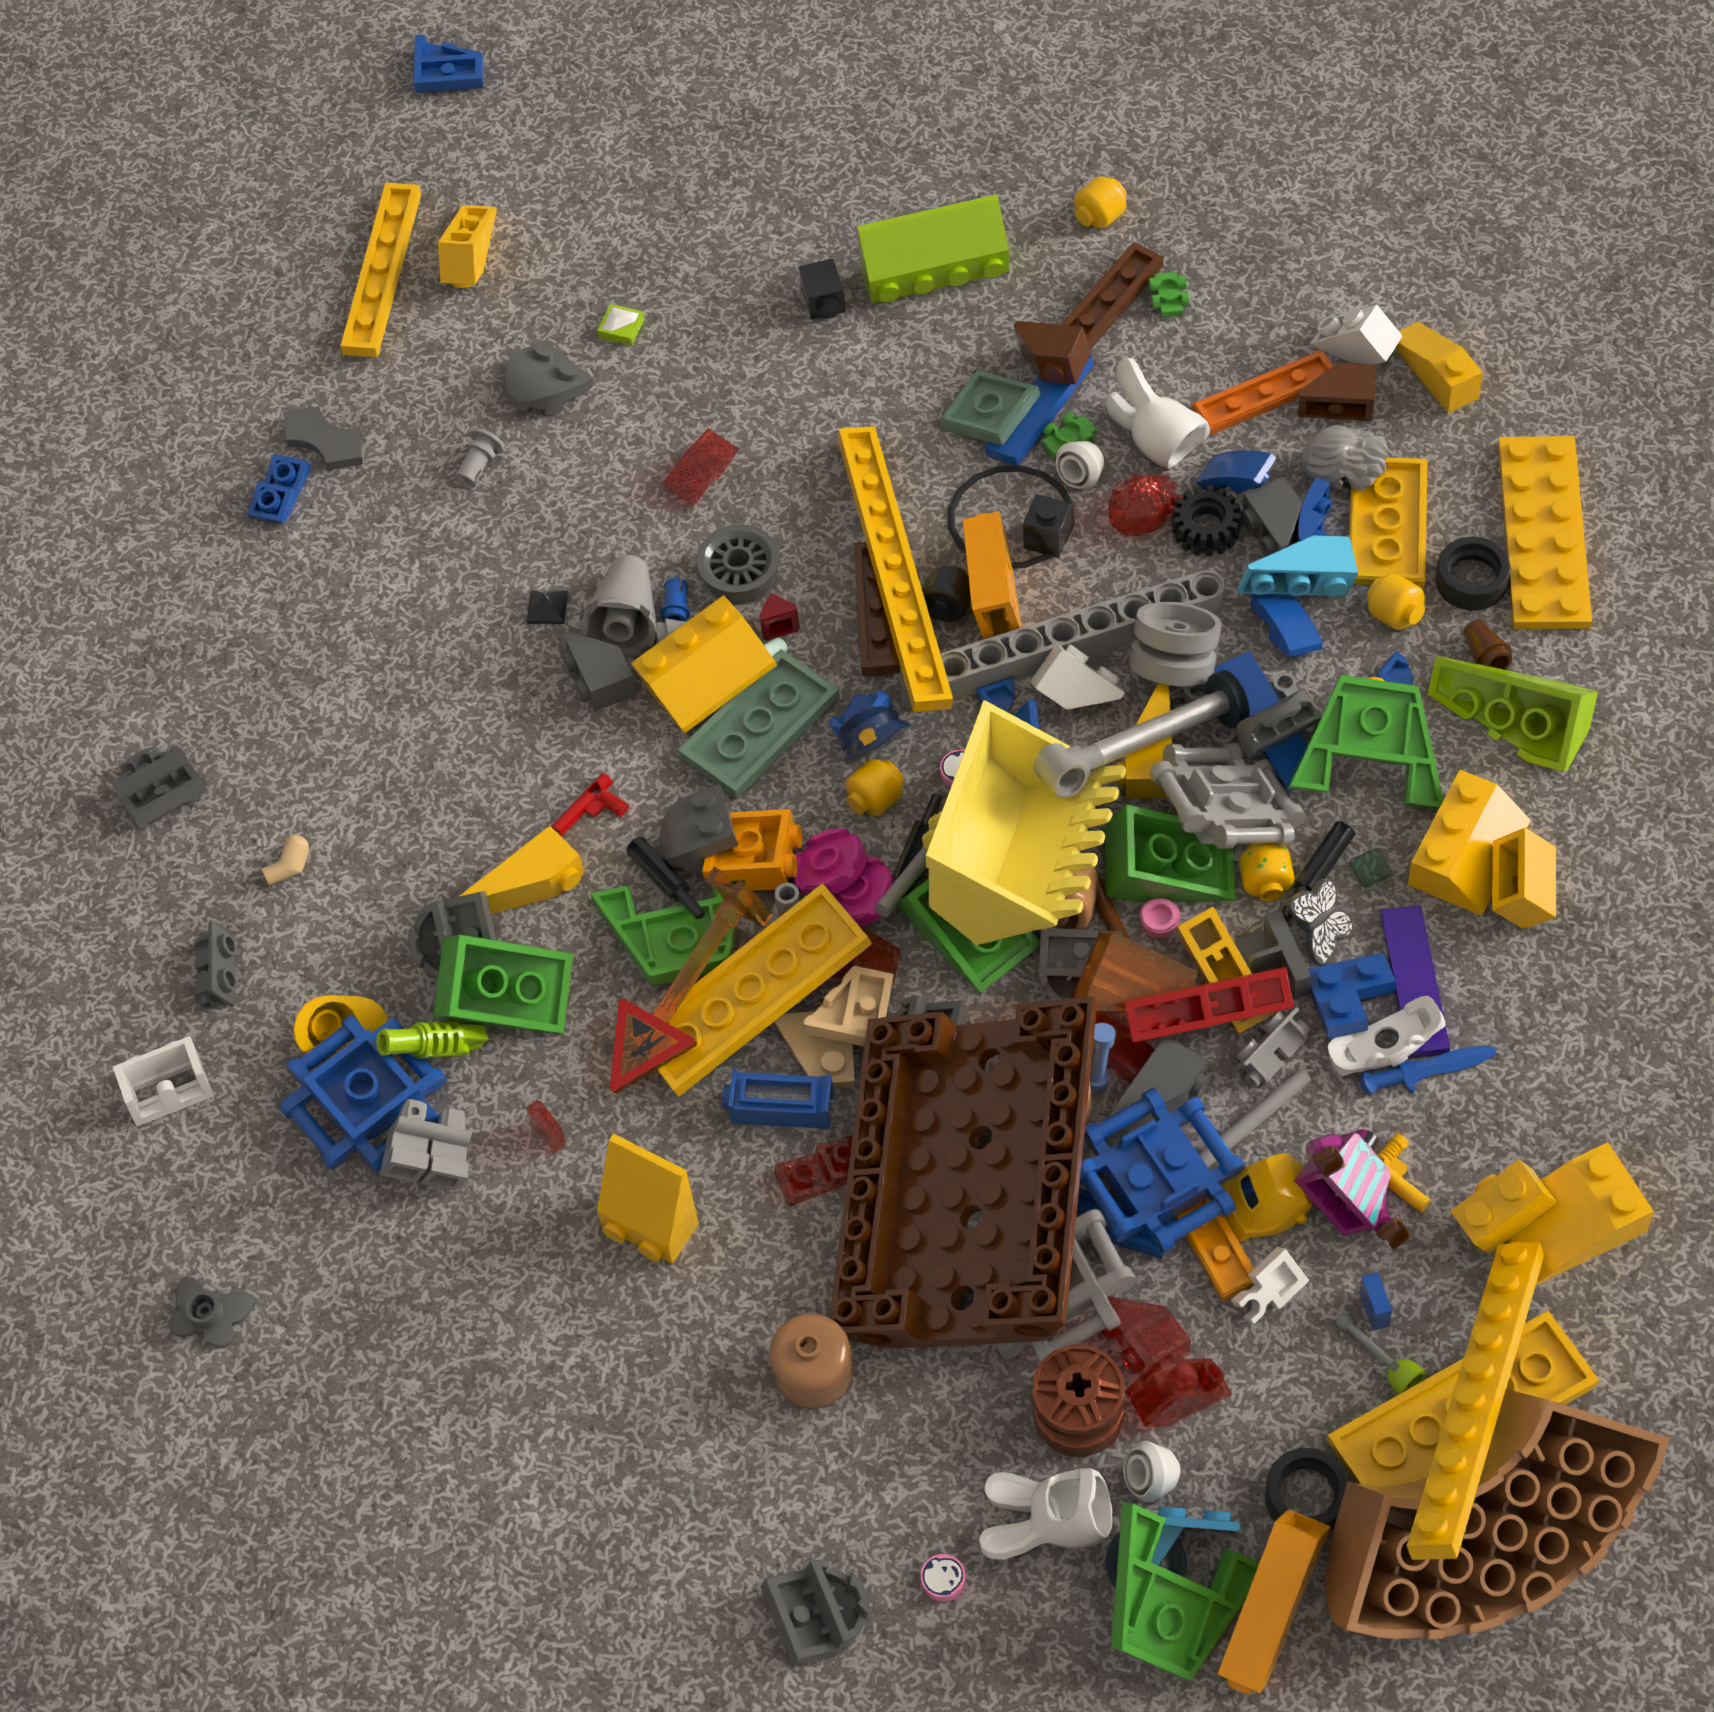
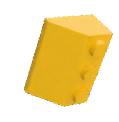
M724 595L631 663L647 690L684 734L777 666L776 661L750 625Z
M1459 770L1411 861L1408 885L1483 916L1492 898L1493 840L1524 827L1528 828L1530 819L1497 784Z

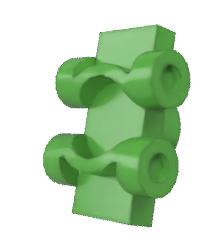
M1177 272L1158 273L1155 274V278H1149L1150 293L1157 292V295L1151 296L1152 308L1160 309L1161 317L1183 315V306H1189L1188 291L1180 292V290L1187 288L1186 276L1178 275L1177 277Z
M1068 412L1062 418V423L1065 425L1063 428L1060 429L1054 422L1045 427L1044 434L1047 437L1042 440V446L1053 459H1056L1059 448L1068 442L1089 441L1093 443L1097 429L1084 415L1077 418L1073 412Z

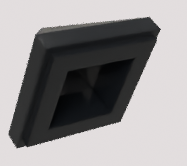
M530 590L527 624H565L568 590Z

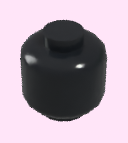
M944 565L936 567L930 572L922 588L929 615L939 621L952 622L960 619L971 602L969 576L962 568L957 566Z

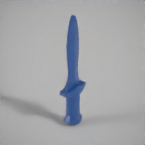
M1489 1046L1461 1048L1427 1060H1406L1397 1065L1396 1068L1377 1073L1364 1071L1360 1077V1087L1363 1092L1372 1096L1378 1089L1403 1083L1409 1092L1414 1093L1416 1090L1414 1084L1429 1076L1452 1073L1476 1066L1493 1057L1497 1050L1495 1047Z

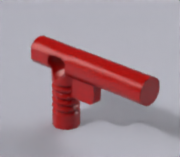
M601 773L551 827L562 837L585 812L592 817H596L604 808H607L617 816L622 817L628 811L629 804L607 791L613 784V781L607 774ZM595 789L601 790L599 793H592Z

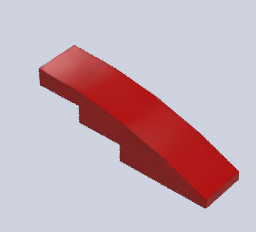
M1286 967L1124 1001L1132 1042L1212 1027L1217 1024L1294 1008Z

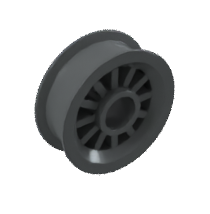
M743 524L730 525L716 530L703 541L697 553V568L707 592L717 600L724 595L732 605H747L761 600L774 588L778 578L779 550L774 539L762 529Z

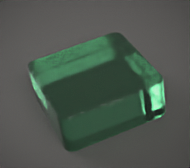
M1378 848L1353 857L1350 860V867L1364 888L1386 880L1392 875V869Z

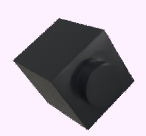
M833 258L799 266L801 290L811 320L817 318L829 319L839 313L846 312L844 290Z
M1035 494L1023 522V548L1042 554L1049 553L1053 557L1059 558L1071 530L1072 504Z

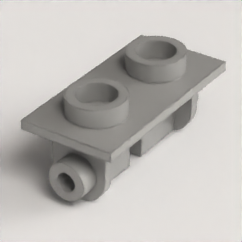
M1295 1007L1285 1014H1282L1280 1011L1274 1013L1261 1027L1266 1033L1257 1042L1253 1038L1250 1039L1235 1054L1240 1061L1230 1071L1235 1073L1243 1069L1247 1073L1245 1080L1254 1088H1257L1260 1084L1266 1085L1272 1076L1284 1065L1274 1054L1275 1050L1287 1060L1308 1040L1307 1034L1310 1032L1307 1024L1301 1020L1295 1022L1292 1019L1299 1009Z

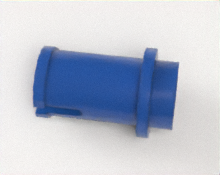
M673 577L665 581L664 605L660 609V617L663 619V622L665 618L684 622L689 619L690 609L687 607V591L689 586L686 580L683 579L681 582L680 590V578Z

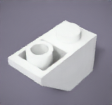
M1373 305L1363 309L1355 308L1348 313L1338 316H1328L1319 324L1317 328L1318 333L1310 345L1351 363L1376 365L1387 361L1402 335L1377 305Z
M1056 643L1030 681L1037 690L1067 710L1119 700L1125 694L1117 685L1120 680L1118 676L1103 666L1096 671L1087 665L1086 661L1089 657L1071 644L1065 650Z

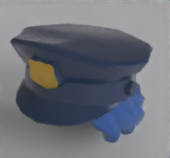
M880 690L869 695L864 693L857 694L852 698V701L839 719L832 717L829 720L832 732L842 742L840 744L844 751L847 750L845 765L852 764L875 753L896 740L910 727V723L898 719L899 714L896 710L893 711L892 697L887 692Z

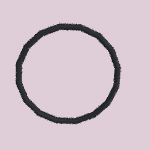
M1023 465L996 466L973 475L957 489L948 507V530L957 547L966 554L965 544L955 528V509L963 493L978 480L999 472H1024L1043 478L1059 491L1064 502L1072 504L1071 530L1065 544L1075 526L1074 503L1065 487L1046 472ZM1045 553L1025 562H1012V568H1027L1050 559L1052 555Z

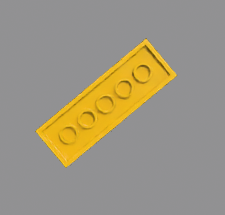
M1575 436L1499 437L1498 451L1506 552L1511 566L1509 589L1513 629H1591L1592 614Z
M822 883L655 1015V1017L694 1038L692 1045L655 1067L680 1097L872 945V942ZM645 1023L655 1029L651 1036V1042L666 1035V1037L650 1049L651 1053L646 1055L649 1059L679 1042ZM652 1030L642 1034V1036L634 1037L633 1033L631 1036L640 1046L643 1038L646 1041Z
M1549 1310L1524 1324L1506 1389L1567 1405L1598 1386L1599 1379ZM1463 1359L1328 1434V1444L1354 1483L1373 1486H1394L1416 1482L1428 1477Z

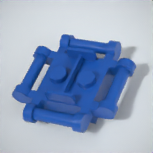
M349 1015L341 1021L342 1027L299 1059L294 1057L285 1064L293 1078L302 1086L284 1099L279 1109L287 1119L293 1118L323 1154L322 1161L330 1170L340 1166L351 1153L357 1150L371 1170L377 1173L382 1167L387 1139L376 1148L368 1140L371 1138L374 1140L392 1126L407 1099L422 1101L427 1104L425 1121L438 1124V1114L424 1097L439 1090L447 1081V1077L439 1068L433 1069L426 1059H418L412 1054H400L421 1078L418 1082L414 1083L391 1055L383 1056L377 1049L376 1038L381 1029H404L397 1019L393 1018L371 1033L369 1029L365 1030L354 1016ZM353 1039V1041L346 1045L343 1049H341L339 1052H337L335 1055H333L331 1058H329L327 1061H325L311 1073L309 1072L322 1061H324L326 1058H328L330 1055H332L334 1052H336L339 1048H341L343 1045H345L347 1042ZM312 1099L345 1136L337 1144L334 1143L305 1108V1105Z
M1153 1087L1141 1094L1142 1099L1098 1124L1091 1122L1085 1126L1084 1139L1096 1157L1082 1161L1079 1184L1083 1183L1111 1225L1110 1233L1117 1243L1123 1242L1141 1231L1143 1235L1148 1233L1156 1247L1164 1253L1175 1246L1174 1242L1219 1215L1225 1218L1236 1211L1231 1196L1220 1185L1237 1176L1246 1166L1239 1155H1233L1204 1114L1206 1108L1198 1097L1188 1100L1178 1110L1170 1113L1162 1096ZM1150 1113L1155 1121L1151 1120L1123 1136L1119 1143L1111 1148L1105 1142V1139ZM1188 1123L1192 1124L1218 1162L1219 1166L1217 1168L1209 1170L1181 1127ZM1101 1173L1104 1175L1131 1217L1126 1218L1097 1175ZM1207 1198L1210 1199L1208 1203L1166 1227L1162 1225Z

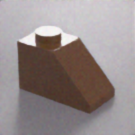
M1016 321L1014 329L1021 352L1041 381L1076 385L1091 354L1084 328Z
M1362 363L1336 364L1300 389L1298 417L1372 421L1376 365Z

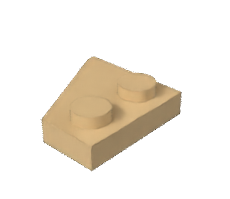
M853 966L842 978L841 984L833 988L825 996L823 1004L815 1013L805 1018L802 1033L865 1046L868 1019L886 1017L894 974Z
M815 1011L784 1013L773 1022L774 1027L780 1032L787 1043L789 1051L796 1062L804 1070L805 1076L820 1077L832 1074L833 1089L856 1087L853 1044L802 1033L805 1018L808 1015L812 1016Z

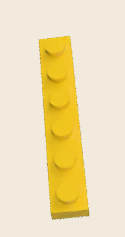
M385 182L340 345L343 355L378 358L421 198L419 185Z

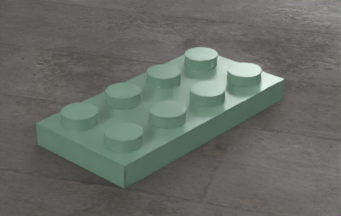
M782 649L773 656L777 663L776 667L725 703L678 749L681 760L716 785L721 784L722 789L736 799L840 698L839 689Z

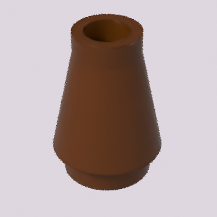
M1473 620L1468 623L1463 630V634L1468 641L1475 664L1507 670L1513 659L1511 647L1491 631L1482 620Z

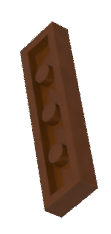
M1133 242L1061 325L1083 327L1089 349L1091 350L1147 286L1149 278H1154L1155 274L1163 267L1164 257Z
M866 542L854 543L862 676L899 674L900 663Z

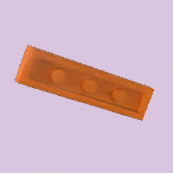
M1320 350L1192 403V411L1201 415L1208 422L1210 436L1299 399L1300 389L1334 366L1323 350Z

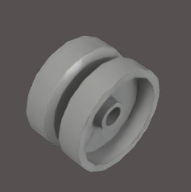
M1157 602L1144 605L1139 608L1136 614L1134 633L1137 639L1134 640L1131 647L1129 665L1132 671L1139 676L1156 683L1171 686L1204 684L1207 682V678L1214 674L1217 655L1213 649L1217 648L1222 623L1218 616L1194 605L1179 602Z

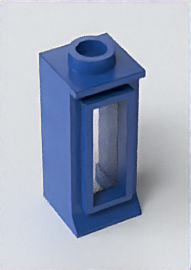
M733 1069L731 1084H724L722 1106L723 1109H729L731 1123L830 1129L829 1102L834 1097L832 1074L816 1077L743 1073Z

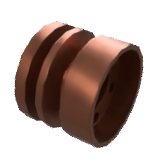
M1068 1345L1056 1349L1040 1362L1033 1376L1032 1387L1033 1421L1039 1436L1051 1449L1066 1456L1087 1457L1104 1451L1117 1439L1123 1426L1124 1379L1119 1366L1107 1353L1090 1345ZM1073 1390H1081L1083 1397H1076Z

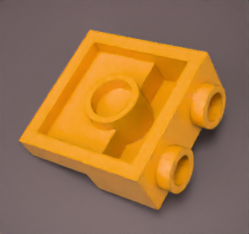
M790 809L730 812L739 846L705 858L702 870L706 882L745 880L748 891L774 890L779 885L788 883L789 878L797 876V858L793 851L795 848L802 847L803 835L801 826L799 824L795 825Z

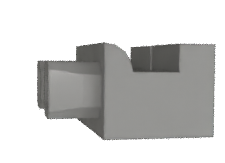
M407 1099L401 1107L398 1118L388 1130L380 1175L415 1183L421 1177L420 1184L457 1190L468 1178L469 1162H466L472 1131L465 1130V1112L454 1108H443L439 1113L438 1124L425 1121L427 1104L422 1101Z

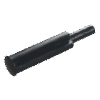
M939 793L931 795L922 819L914 822L893 873L895 881L922 849L923 835L929 831V819L935 813L937 814L943 799Z
M1341 821L1334 823L1295 880L1296 885L1294 887L1296 890L1292 896L1303 890L1312 891L1319 880L1327 877L1355 836V831L1352 827ZM1285 905L1281 912L1286 922H1288L1292 915L1288 912Z
M644 837L633 839L627 846V855L634 860L669 899L673 898L676 902L680 901L696 919L703 918L705 910L688 893L689 885Z

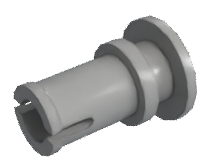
M473 428L469 435L473 441H469L466 447L468 453L454 475L458 482L471 487L477 485V481L487 462L493 461L495 457L494 451L501 452L504 448L503 442L496 435L481 428Z

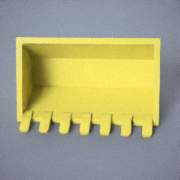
M985 700L982 703L942 812H939V814L935 813L929 819V831L922 838L923 847L927 850L926 867L929 869V907L976 945L1038 929L1043 930L1055 927L1058 919L1081 913L1084 905L1081 899H1065V897L1089 889L1091 883L1089 877L1073 876V873L1094 868L1098 857L1095 853L1080 854V851L1103 844L1105 839L1103 831L1087 830L1088 828L1108 823L1113 813L1109 808H1094L1095 806L1115 801L1118 798L1119 790L1117 787H1102V785L1123 779L1126 773L1123 765H1103L1091 771L1090 777L1079 793L1069 798H1060L1034 773L1033 764L1037 754L1050 744H1062L1066 749L1070 746Z

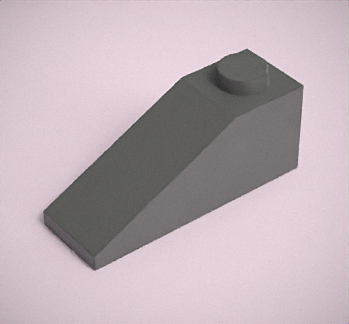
M1165 1036L1108 1117L1142 1099L1141 1094L1153 1087L1162 1096L1170 1113L1178 1110L1193 1097L1200 1099L1210 1082V1078L1207 1077L1208 1059ZM1150 1113L1105 1139V1142L1111 1148L1117 1145L1123 1136L1151 1120L1155 1121Z

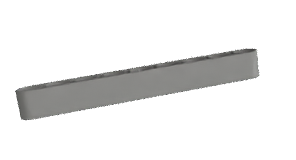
M1199 571L940 653L953 700L974 694L976 689L1010 677L1015 681L1034 675L1056 643L1065 650L1071 644L1088 657L1132 644L1137 639L1134 633L1136 619L1133 618H1136L1140 607L1150 603L1179 602L1206 609L1217 616L1222 611L1224 602L1223 578L1214 571ZM900 671L901 700L906 707L912 709L903 674Z

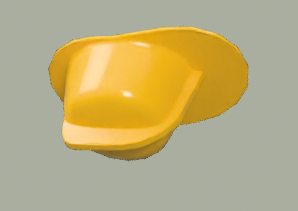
M342 995L315 997L304 1004L296 1015L293 1027L294 1039L299 1049L306 1054L342 1027L341 1021L349 1015L354 1016L365 1030L369 1029L371 1033L386 1023L388 1017L383 1008L369 998ZM351 1039L349 1042H347L345 1045H343L341 1048H339L336 1052H334L325 1060L331 1058L333 1055H335L337 1052L343 1049L346 1045L352 1042L353 1039Z

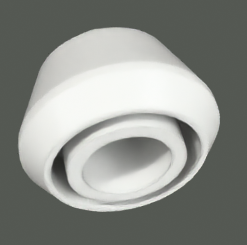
M1089 441L1068 442L1062 445L1056 454V469L1063 482L1079 490L1090 489L1097 483L1104 467V457L1100 449Z
M1149 1441L1136 1443L1126 1455L1123 1465L1124 1480L1129 1491L1142 1502H1154L1172 1491L1177 1485L1181 1473L1180 1464L1175 1455L1169 1449Z

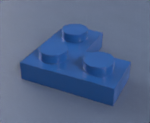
M1384 952L1308 969L1311 974L1310 995L1328 1039L1368 1031V1018L1360 1000L1396 992V981Z

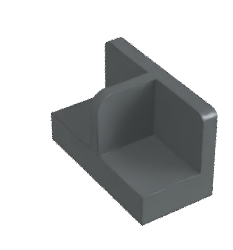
M1281 909L1265 914L1263 931L1235 940V945L1252 974L1286 967L1292 999L1310 994L1311 974Z

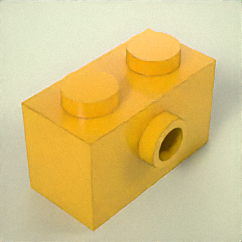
M1525 827L1493 840L1492 911L1520 928H1529L1556 917V847Z
M1517 1159L1497 1176L1490 1175L1481 1180L1475 1187L1476 1192L1450 1212L1473 1244L1490 1254L1497 1249L1499 1244L1507 1242L1558 1202L1534 1170Z

